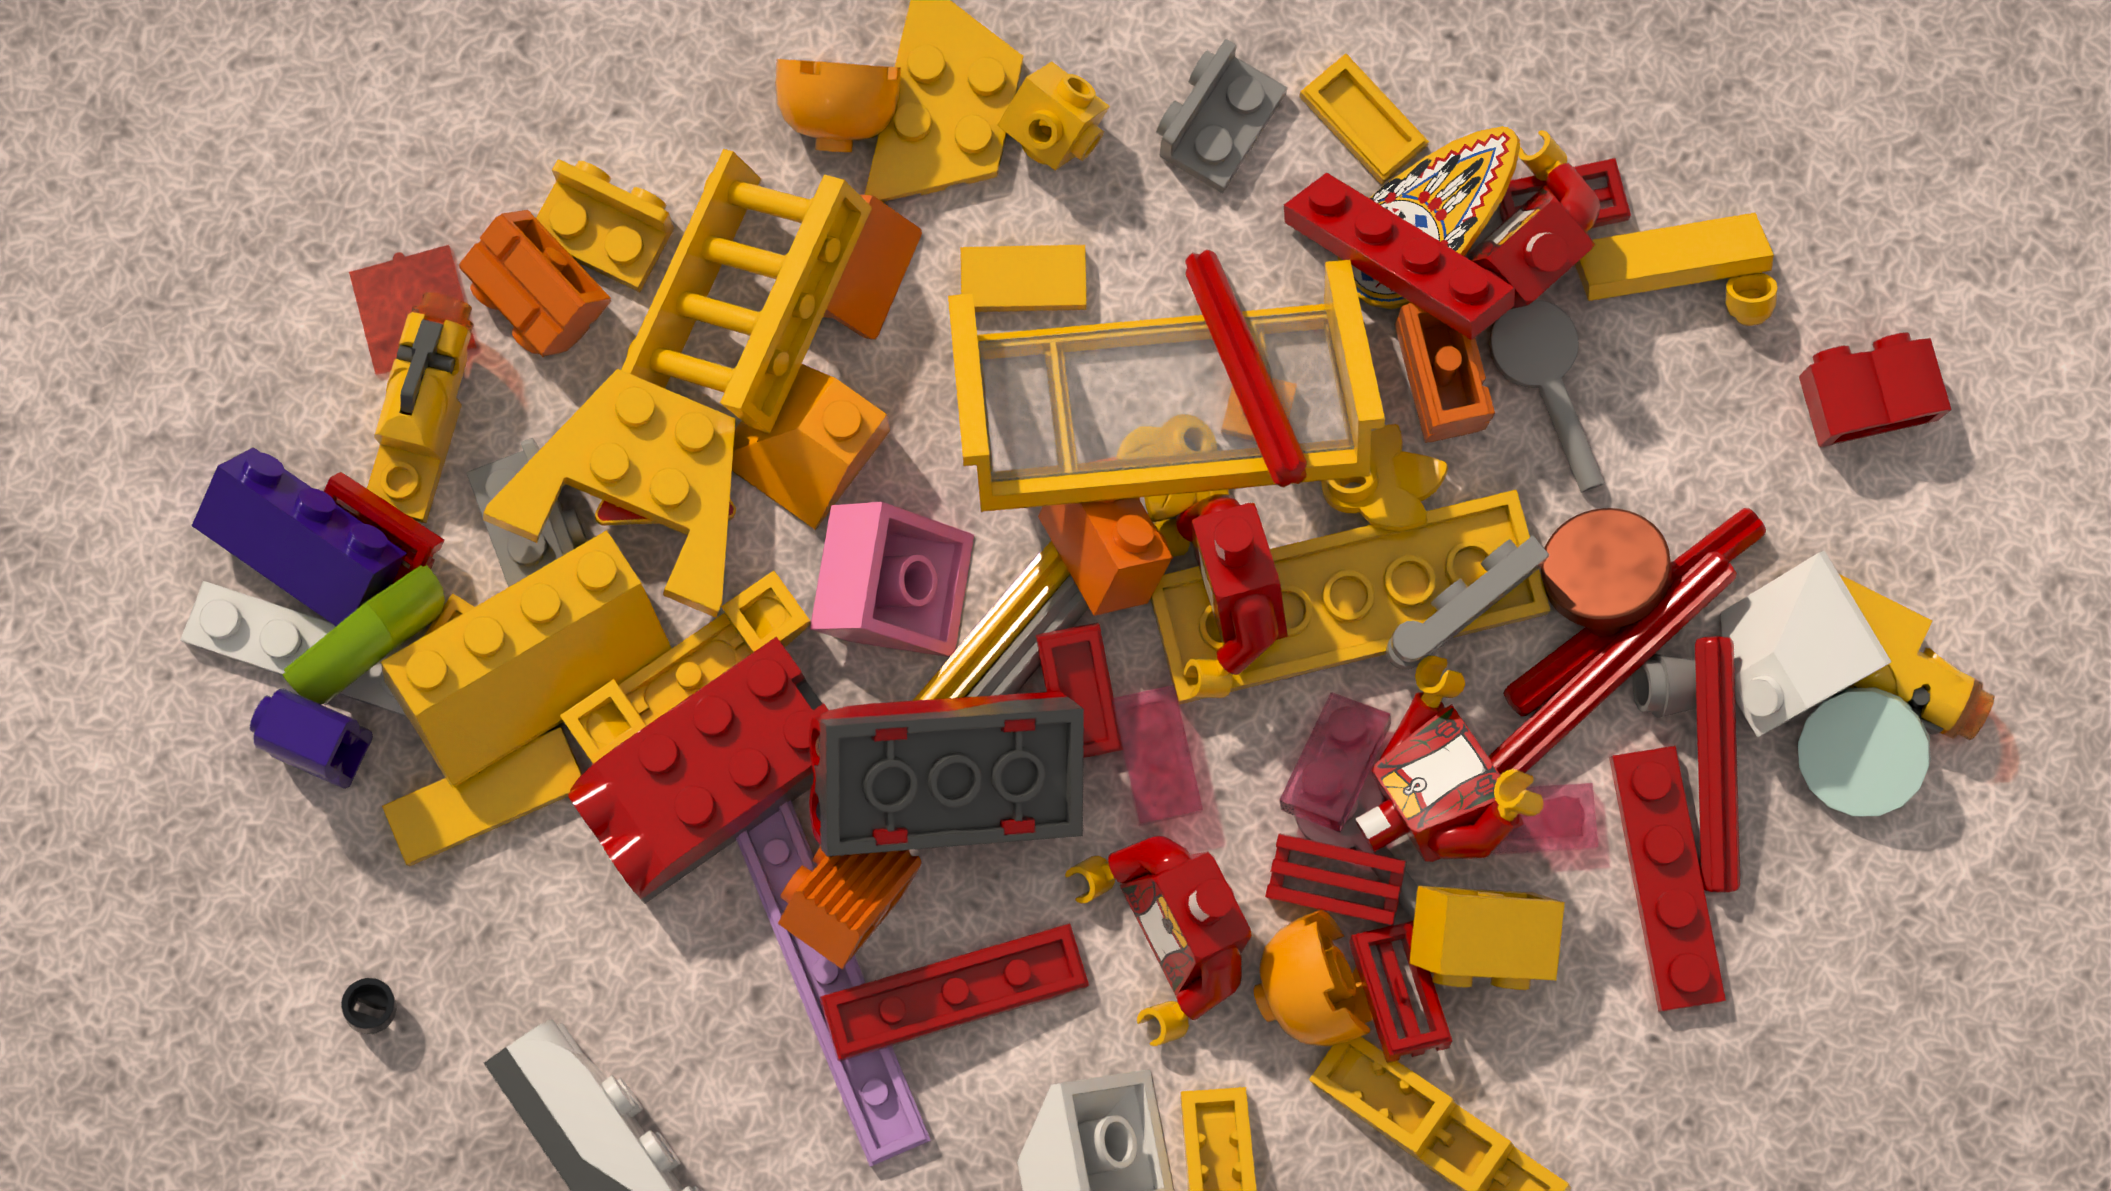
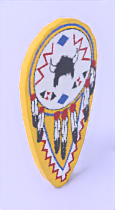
M1503 126L1474 132L1454 140L1424 157L1386 183L1370 199L1465 256L1505 196L1516 169L1520 151V139L1513 130ZM1352 266L1358 298L1370 306L1396 309L1411 303Z

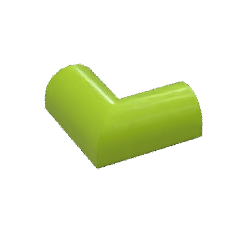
M420 565L360 606L287 666L282 676L300 696L321 705L330 702L391 651L437 619L443 611L445 602L443 587L438 578L427 565L424 567Z

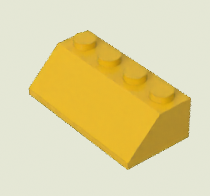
M606 530L382 660L381 666L386 685L447 781L454 788L564 722L560 717L561 714L613 679L619 685L672 648L641 581Z

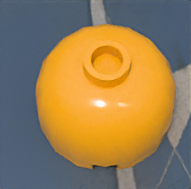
M777 59L775 79L777 105L784 121L795 132L816 138L815 150L852 152L853 140L874 138L888 126L895 114L900 93L901 67Z
M1318 910L1294 920L1281 928L1264 947L1259 964L1261 983L1254 986L1253 992L1259 1011L1267 1022L1277 1020L1287 1035L1304 1044L1327 1047L1345 1043L1370 1033L1371 1029L1364 1023L1372 1021L1373 1018L1357 967H1355L1352 973L1345 956L1338 947L1334 946V940L1345 936L1329 913L1323 910Z

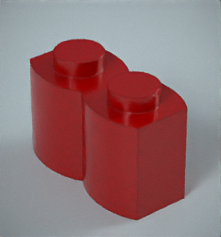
M1897 333L1873 342V351L1852 354L1850 346H1838L1813 355L1814 364L1809 365L1799 375V380L1818 447L1830 446L1939 421L1952 409L1931 338L1911 340L1910 333Z

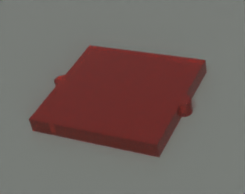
M449 245L406 257L403 253L398 252L394 254L391 261L349 272L376 375L391 371L393 362L397 357L398 346L407 316L412 312L425 314L429 321L444 324L446 319L464 326L471 332L467 350L477 348Z

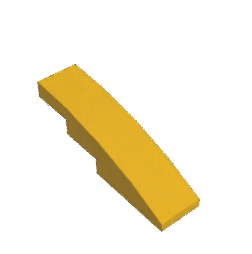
M1363 1037L1333 1045L1309 1078L1313 1085L1460 1191H1570L1572 1189L1569 1183L1514 1147L1509 1139L1458 1106L1454 1099L1400 1062L1387 1063L1383 1051Z
M1246 1087L1181 1091L1188 1191H1257Z

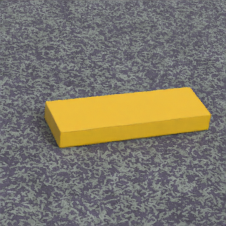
M1749 213L1592 239L1595 246L1575 264L1588 301L1772 271L1774 254L1756 213Z
M559 727L537 737L454 788L444 778L382 805V808L405 864L410 867L568 797L567 794L582 775V772L564 730Z

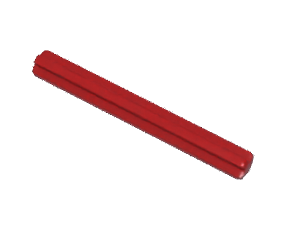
M1207 249L1200 254L1191 253L1185 260L1187 266L1186 277L1273 482L1280 487H1286L1291 483L1300 484L1307 476L1305 471L1307 461L1219 258L1213 251Z
M1743 508L1671 562L1672 586L1707 553L1718 552L1730 562L1760 540L1766 533V528L1761 519L1749 508ZM1628 626L1622 627L1615 635L1607 637L1596 636L1585 627L1509 684L1503 692L1508 704L1521 717L1527 716L1555 695Z
M1718 552L1707 553L1668 589L1663 600L1649 615L1629 625L1497 747L1488 757L1500 775L1507 770H1518L1526 773L1736 579L1737 573L1729 561Z

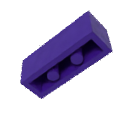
M254 447L217 466L192 524V527L335 626L339 625L365 602L391 586L407 554L387 540L385 534L378 528L364 524L336 505L330 495L310 487L284 469L283 464L278 459L269 454L262 453Z

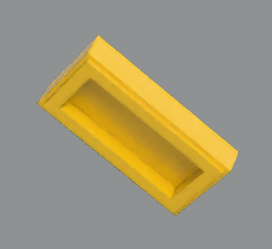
M1347 53L1300 91L1299 97L1381 185L1428 146L1429 141Z
M1085 245L960 247L961 294L973 293L975 312L1086 310Z

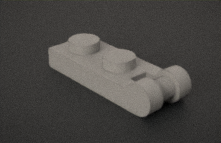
M1531 536L1518 548L1511 539L1503 543L1481 562V565L1487 571L1469 587L1462 579L1457 580L1431 602L1437 612L1424 623L1406 621L1397 627L1386 647V654L1390 663L1402 670L1418 666L1419 662L1425 657L1432 655L1536 572L1550 554L1534 536Z

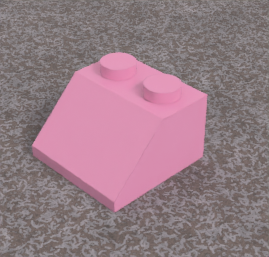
M884 502L831 505L810 630L854 643L950 657L956 650L974 534Z

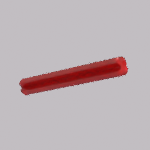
M1710 636L1699 638L1695 642L1701 877L1704 890L1714 893L1736 891L1740 887L1734 642L1731 638L1725 636Z

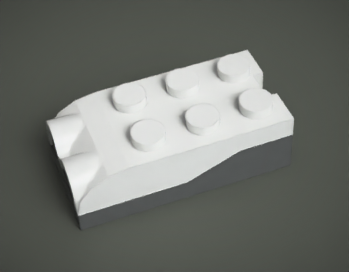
M553 1019L548 1020L533 1028L484 1062L488 1071L571 1191H700L696 1186L693 1188L689 1185L686 1188L681 1186L672 1173V1170L680 1165V1161L669 1144L659 1132L654 1134L649 1130L645 1133L634 1118L643 1108L631 1089L622 1078L617 1080L613 1075L607 1078L584 1055L563 1023L556 1024Z

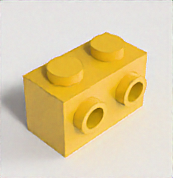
M1417 886L1409 964L1433 972L1434 983L1453 987H1472L1473 977H1491V985L1515 990H1529L1531 979L1557 980L1565 902L1533 892Z

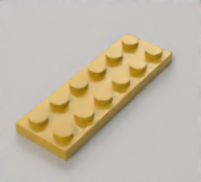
M1517 489L1426 511L1427 522L1414 529L1404 531L1385 530L1371 524L1270 549L1281 585L1288 637L1275 640L1245 670L1238 675H1233L1230 692L1386 655L1388 641L1400 624L1406 621L1424 623L1437 612L1431 602L1459 579H1462L1469 587L1487 572L1481 565V562L1499 546L1511 539L1518 548L1530 538ZM1199 566L1164 574L1150 598L1178 705L1205 699L1194 698L1190 695L1197 687L1198 678H1185L1184 668L1190 659L1217 660V651L1223 646ZM1539 569L1453 638L1547 615L1551 610Z

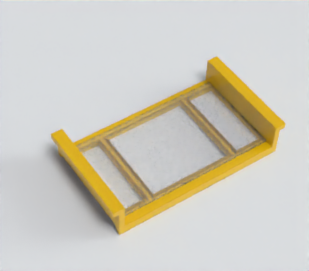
M1351 261L1325 262L1324 304L1242 311L1307 461L1305 468L1307 476L1303 482L1368 477L1370 474L1371 429L1385 428L1384 412ZM973 293L948 296L963 465H977L981 512L1276 485L1270 476L1203 315L977 335Z

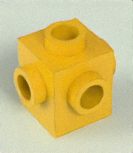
M1051 61L1025 78L997 126L1022 145L1023 151L1031 159L1048 165L1056 171L1074 157L1083 161L1095 149L1104 134V131L1098 125L1110 106L1096 96L1094 88L1085 79L1074 74H1068Z

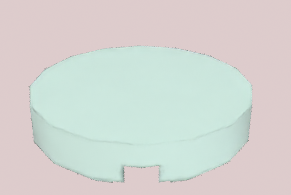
M1876 687L1848 688L1823 701L1808 716L1798 741L1799 768L1809 789L1828 807L1851 816H1880L1902 807L1921 788L1931 762L1930 736L1923 722L1921 723L1919 716L1900 696Z

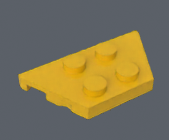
M910 0L895 67H901L900 93L896 112L888 126L878 135L864 194L873 195L883 203L919 193L922 196L943 191L948 186L960 183L971 184L998 176L1007 133L998 127L997 124L1017 93L1023 66V55L951 0Z

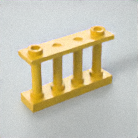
M723 149L714 170L705 182L703 194L640 330L628 348L627 358L621 370L662 388L666 387L671 376L724 392L720 401L724 407L749 427L771 433L872 207L844 179L823 175L818 189L811 199L758 186L762 178L734 151ZM747 209L802 223L786 255L733 241ZM722 265L776 279L760 312L707 297ZM696 320L750 336L734 369L682 354V350Z

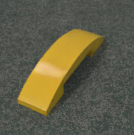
M774 570L721 606L724 612L722 615L618 685L613 679L560 715L593 764L616 746L776 636L785 648L811 624L810 619Z

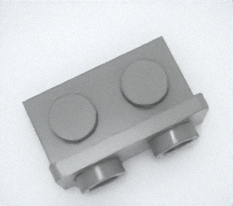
M1227 39L1224 40L1215 55L1207 50L1201 56L1188 83L1195 87L1183 105L1177 101L1172 102L1156 130V133L1162 136L1160 157L1222 194L1286 95L1288 88L1235 57L1237 45Z
M533 438L521 442L523 451L466 472L482 517L487 504L540 450ZM559 498L556 500L537 543L484 521L508 587L587 542L575 508L563 511Z

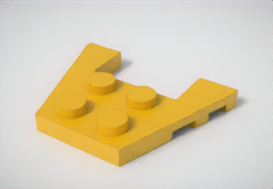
M616 369L487 504L483 513V521L537 543L562 487L569 485L687 535L664 588L663 596L717 618L723 596L736 418L620 369Z

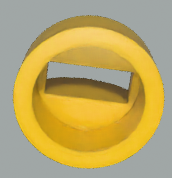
M1762 272L1731 277L1726 285L1725 303L1728 313L1745 326L1762 324L1771 317L1776 306L1778 289L1776 281L1771 276Z

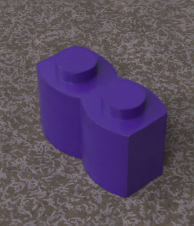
M283 688L274 692L272 697L267 695L260 701L250 722V731L254 733L253 741L257 749L269 753L272 758L343 789L350 787L373 740L371 730L360 726L357 720Z

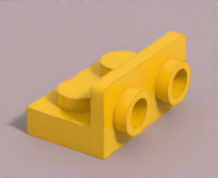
M558 159L552 169L556 182L536 219L578 263L633 290L641 292L674 230L670 214L665 210L666 203L642 188L633 187L631 193L610 184L611 177L600 168L588 162L579 160L576 166H573Z

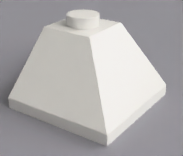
M1825 550L1817 553L1721 612L1722 636L1731 638L1734 642L1735 700L1757 737L1794 719L1891 663L1890 658Z
M1150 1069L1051 1085L1017 1161L1022 1190L1174 1191Z

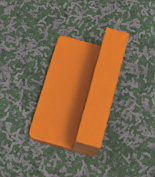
M859 194L872 207V210L823 317L834 318L861 337L874 340L878 337L921 238L922 231L918 226L873 195Z

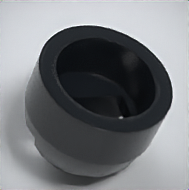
M364 978L352 983L344 992L341 1001V1009L346 1022L352 1029L361 1034H376L385 1030L393 1021L397 1009L396 1000L390 987L383 981L375 978ZM358 1001L371 1008L384 1010L385 1013L378 1019L355 1011L354 1008Z

